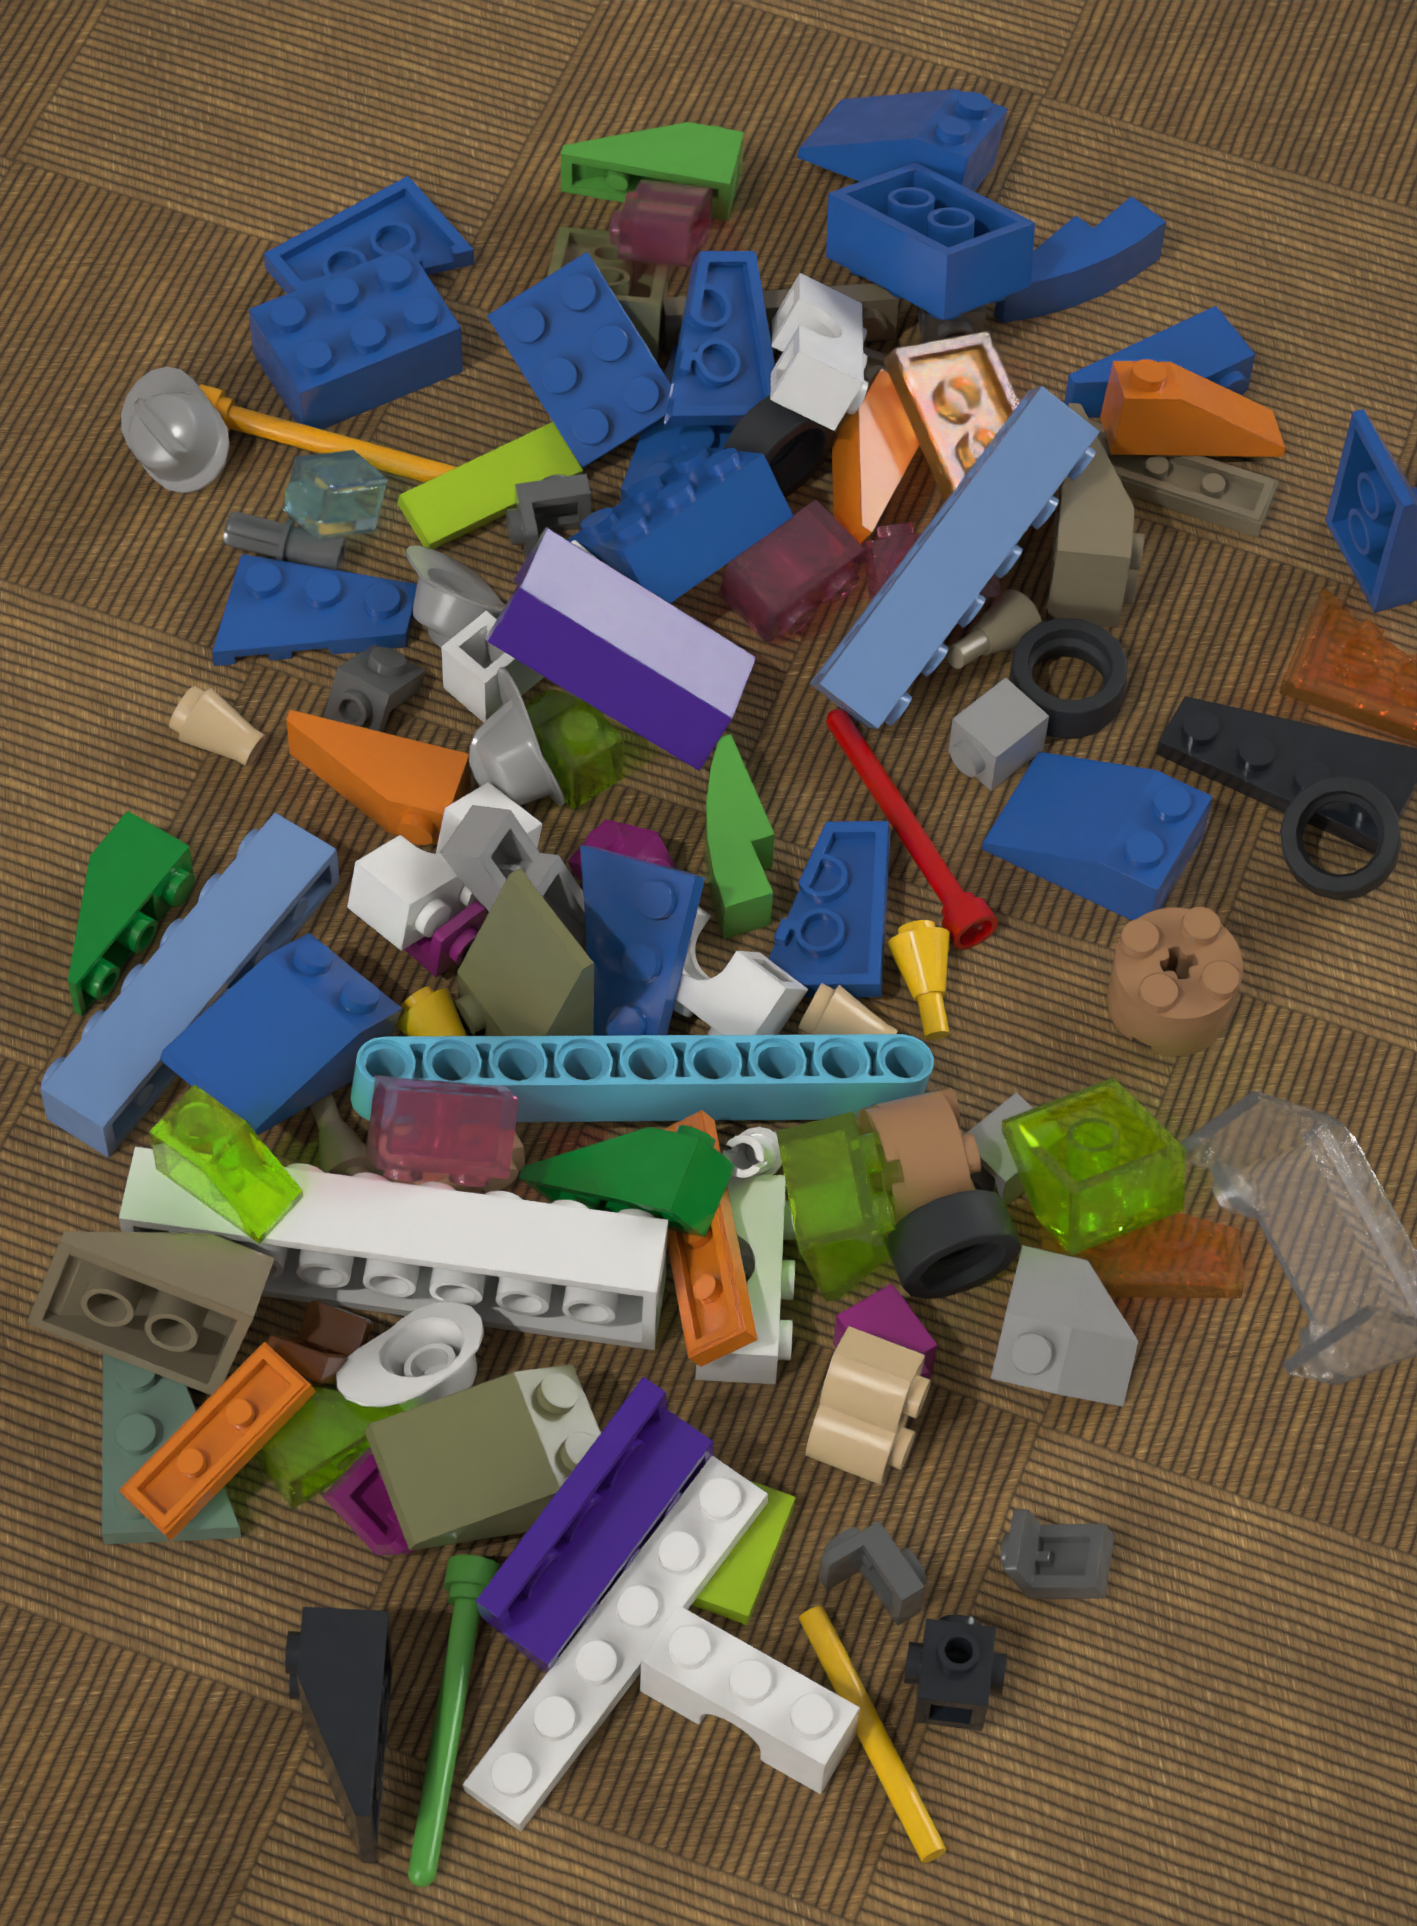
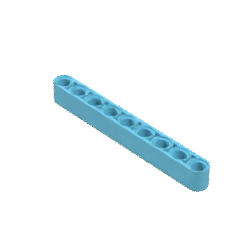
M903 1034L379 1037L364 1043L357 1053L350 1100L353 1109L361 1117L377 1123L681 1121L701 1110L714 1120L857 1119V1113L860 1109L871 1107L878 1103L925 1093L933 1070L934 1057L930 1048L923 1041ZM443 1078L453 1079L454 1081L445 1080ZM377 1079H386V1080H388V1081H387V1082H386V1081H380V1080H377Z

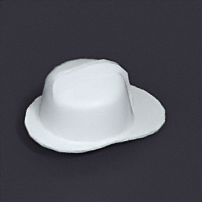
M457 1301L435 1302L420 1307L399 1320L389 1330L348 1356L347 1358L349 1359L336 1373L337 1389L346 1400L361 1406L384 1407L395 1405L402 1411L468 1389L473 1385L477 1373L475 1353L478 1351L484 1335L482 1318L471 1306Z

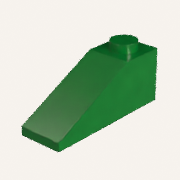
M679 1125L677 1131L672 1132L647 1127L525 1165L519 1179L551 1203L557 1200H572L584 1204L589 1209L615 1213L625 1209H638L652 1214L655 1218L668 1220V1230L705 1238L735 1165L713 1148L716 1140L699 1129Z

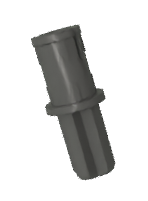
M237 511L231 512L223 534L224 544L229 547L276 558L278 561L340 571L347 543V539L344 537L338 538L296 527V522L293 519H287L284 524Z

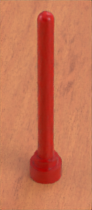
M843 709L831 710L826 717L828 729L942 903V928L950 932L949 939L954 947L959 950H965L981 944L994 933L998 926V920L983 898L975 897L973 893L963 891L849 714Z

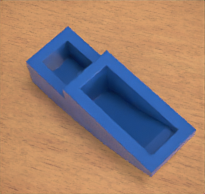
M1132 196L1094 228L1078 216H1074L1033 251L1031 287L1008 295L1003 301L997 302L994 317L1002 323L1040 317L1092 300L1133 279L1160 259L1166 221Z

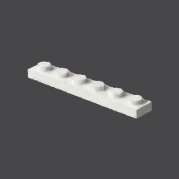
M711 1456L463 1783L465 1792L521 1832L641 1673V1660L676 1605L688 1610L768 1503V1493L714 1456Z

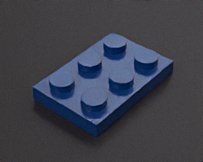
M588 251L487 315L583 469L666 417L671 384Z

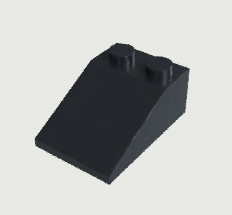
M303 1607L301 1631H288L285 1673L290 1674L289 1698L301 1701L304 1725L361 1862L376 1864L394 1663L389 1612Z

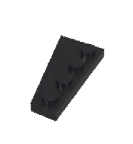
M1187 696L1183 698L1162 734L1156 751V755L1283 813H1285L1286 808L1300 790L1319 779L1344 775L1367 781L1384 793L1396 811L1399 822L1417 790V748ZM1347 802L1329 803L1318 809L1307 822V824L1373 854L1376 852L1379 841L1377 825L1371 815L1358 805Z

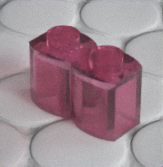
M641 180L635 192H627L623 209L615 210L612 215L610 243L611 245L618 246V259L691 267L693 260L696 258L698 248H702L705 245L711 230L713 188Z

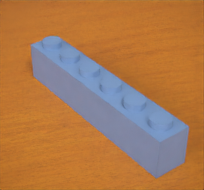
M1043 386L1029 390L809 684L866 728L878 729L883 722L889 726L894 724L912 700V696L906 691L921 672L926 677L929 676L944 659L949 647L943 641L958 623L963 628L967 626L983 606L986 598L980 592L993 574L998 578H1002L1015 564L1023 550L1016 544L1028 527L1031 525L1038 529L1053 513L1059 503V500L1053 494L1064 479L1068 476L1075 480L1091 462L1096 451L1090 447V444L1100 431Z
M274 813L260 830L257 828L251 830L241 842L236 859L223 874L216 873L206 882L200 893L198 903L184 920L178 918L170 924L161 939L160 948L145 965L138 964L129 972L123 982L121 994L106 1011L99 1010L89 1019L82 1032L81 1041L66 1058L59 1057L49 1066L43 1076L40 1088L47 1120L110 1158L178 1076L177 1073L160 1060L163 1049L266 955L287 945L340 882L337 849L277 813Z

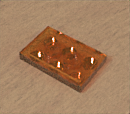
M988 331L897 348L883 360L945 502L1019 404Z

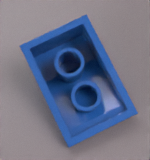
M957 89L841 99L799 147L797 158L860 182L917 162L975 192L994 167L1008 108L992 103L989 98L980 93L963 92Z
M1364 409L1352 412L1325 521L1373 612L1377 613L1417 601V488L1414 486L1410 487L1400 466Z
M1038 752L983 841L982 850L1132 921L1146 913L1163 907L1204 836L1213 796L1157 770Z
M307 933L266 955L162 1051L160 1060L251 1137L255 1138L353 1081L359 1049L364 1043L373 1038L392 1037L402 1008L338 957L326 945L310 933Z

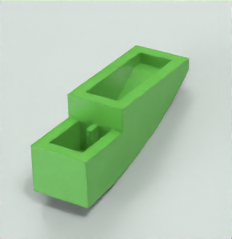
M731 734L720 737L710 770L705 819V867L712 907L722 937L726 939L771 925L773 891L764 870L771 868L773 865L775 838L774 831Z

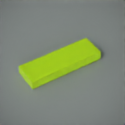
M551 422L400 494L397 504L423 547L436 549L506 515L507 509L516 508L515 484L539 481L552 475H580L583 469L554 422Z

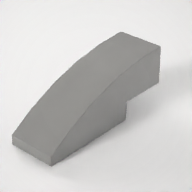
M472 805L440 852L459 879L480 903L490 911L509 874L521 868L587 954L583 891L560 856L539 853L511 810Z

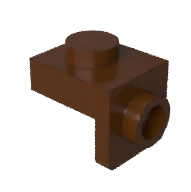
M311 1301L308 1304L298 1337L270 1335L267 1344L307 1380L316 1392H319L322 1383L337 1384L336 1373L349 1359L347 1358L366 1344L372 1323L367 1318L322 1301Z

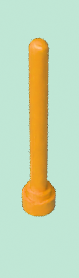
M203 384L199 385L200 389L220 413L228 431L229 429L424 483L457 468L453 465L236 406L235 399L226 397L225 390Z

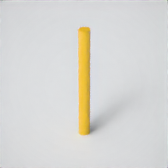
M816 1606L800 1615L799 1621L836 1694L860 1707L856 1734L921 1862L927 1863L939 1858L947 1849L824 1607Z

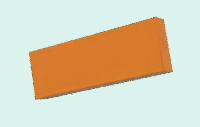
M263 1342L118 1491L162 1534L172 1541L316 1393L315 1389L268 1344Z

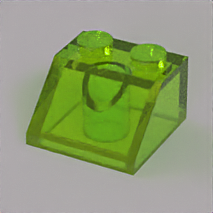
M1114 1077L1002 1120V1133L1036 1218L1071 1255L1184 1210L1186 1149Z
M853 1111L776 1131L798 1249L826 1302L841 1298L890 1257L886 1232L896 1230L895 1218L887 1191L877 1193L873 1173L884 1171L877 1137L874 1132L863 1133Z

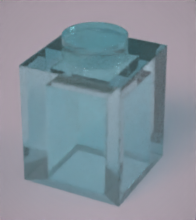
M354 450L297 456L294 459L290 481L286 488L283 510L316 539L375 532L387 478Z

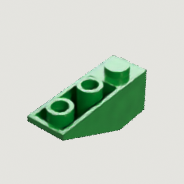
M128 810L89 857L68 975L73 1009L80 1016H83L96 999L103 1000L110 994L117 983L120 969L134 952L140 954L149 946L156 934L159 921L171 907L177 908L185 902L195 882L190 846Z

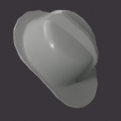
M162 367L149 371L136 381L126 396L121 412L122 433L129 448L149 475L165 489L180 493L203 489L217 478L225 466L230 447L228 428L220 413L197 383L181 369Z
M418 545L409 546L406 550L405 555L409 563L419 575L413 604V616L420 624L427 627L428 635L435 644L440 647L443 646L485 611L489 612L496 619L499 617L505 604L501 602L492 588L473 570L454 558L431 548Z
M504 667L498 669L497 675L503 705L473 735L469 746V765L479 787L489 782L519 806L547 795L561 806L565 803L562 791L541 754L523 699L509 672Z

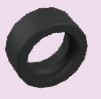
M769 395L751 408L740 420L726 441L724 449L735 448L737 451L763 453L784 497H787L805 484L821 466L831 450L836 433L805 416L771 401Z
M1056 618L1037 624L1021 637L1013 652L1009 681L1049 715L1047 735L1058 738L1077 739L1099 732L1114 720L1123 702L1127 682V658L1119 641L1103 627L1084 619ZM1057 656L1075 657L1090 663L1101 673L1104 683L1102 689L1094 696L1080 700L1060 699L1045 693L1033 681L1032 670L1037 664L1046 659Z
M1344 775L1319 779L1300 790L1286 808L1280 829L1284 860L1296 881L1315 895L1334 900L1359 898L1380 887L1395 869L1402 845L1398 815L1387 796L1367 781ZM1347 802L1360 806L1371 815L1377 825L1379 841L1374 856L1366 866L1353 873L1337 875L1325 872L1312 863L1305 851L1303 835L1307 822L1318 809L1329 803Z
M972 1190L937 1198L909 1213L888 1234L886 1248L903 1289L910 1296L929 1299L946 1297L970 1290L992 1279L1005 1270L1019 1255L1021 1241L1007 1207L1000 1196L995 1192Z

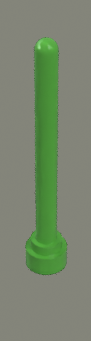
M455 1555L450 1557L447 1562L443 1588L449 1593L448 1602L454 1608L408 1868L409 1880L417 1887L429 1886L436 1878L480 1621V1613L475 1601L501 1568L499 1563L476 1555Z

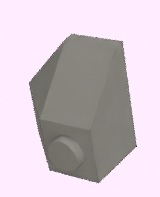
M1022 1245L991 1379L1054 1394L1123 1407L1138 1345L1136 1336L1088 1260Z

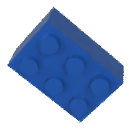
M914 162L828 193L826 257L846 267L853 275L866 278L887 289L892 296L903 298L928 311L930 316L941 320H952L961 317L964 312L988 303L1001 302L1006 296L1031 287L1035 222Z
M408 245L249 309L253 354L296 423L323 430L463 372L461 327Z
M703 444L687 448L674 457L672 461L674 466L660 476H651L632 485L627 490L628 498L614 508H604L587 516L580 524L582 530L567 540L570 542L576 540L600 561L668 603H672L794 517L763 453L737 451L735 448H707Z

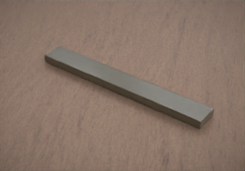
M863 347V354L868 356L863 371L864 381L868 382L881 368L939 409L928 431L985 449L1023 399ZM1090 420L1092 426L1100 431L1097 436L1128 496L1259 537L1275 497L1279 480L1204 456L1111 455L1102 423Z

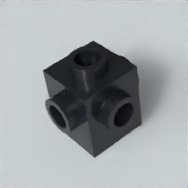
M945 1615L939 1620L926 1618L922 1643L909 1641L904 1683L917 1685L913 1722L983 1731L989 1694L1002 1696L1006 1653L994 1652L996 1627L983 1626L975 1618L965 1615Z

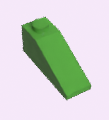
M685 122L563 145L561 151V192L729 221L742 172L744 132L725 129L720 126Z

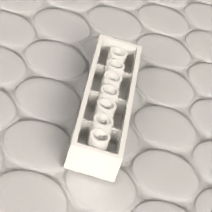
M171 1145L158 1146L155 1149L135 1147L119 1214L121 1232L212 1233L273 1257L275 1259L261 1296L302 1302L322 1301L332 1306L407 1316L414 1310L435 1302L457 1301L471 1306L481 1316L483 1327L655 1350L666 1282L668 1220L655 1218L648 1212L638 1209H625L618 1213L593 1210L582 1203L572 1200H557L551 1204L522 1200L519 1196L506 1191H491L485 1195L456 1191L453 1187L440 1182H424L418 1186L390 1182L381 1175L366 1172L345 1176L324 1173L315 1166L302 1163L291 1164L287 1167L258 1164L249 1157L236 1154L224 1155L221 1158L192 1155L183 1148Z

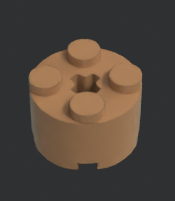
M1194 907L1191 909L1163 908L1129 921L1124 926L1116 946L1107 989V1007L1116 1028L1130 1041L1134 1037L1150 1045L1151 1052L1163 1056L1191 1055L1210 1047L1220 1037V1033L1229 1023L1234 1011L1243 975V958L1238 943L1232 934L1221 924L1219 916L1211 909L1205 907Z
M951 1087L874 1104L871 1107L860 1109L857 1113L856 1127L860 1159L868 1158L872 1179L865 1180L877 1220L886 1233H890L894 1226L909 1213L937 1198L957 1192L976 1190L970 1174L981 1171L980 1154L974 1136L971 1133L961 1135L958 1126L960 1125L959 1105Z

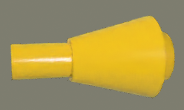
M930 920L906 923L898 928V935L891 938L887 946L914 1001L918 1002L925 1039H941L950 1034L943 1001L946 993L950 932L947 929L935 927V923Z
M430 986L424 987L409 996L400 1006L403 1015L398 1020L396 1027L407 1036H467L448 988L434 991Z

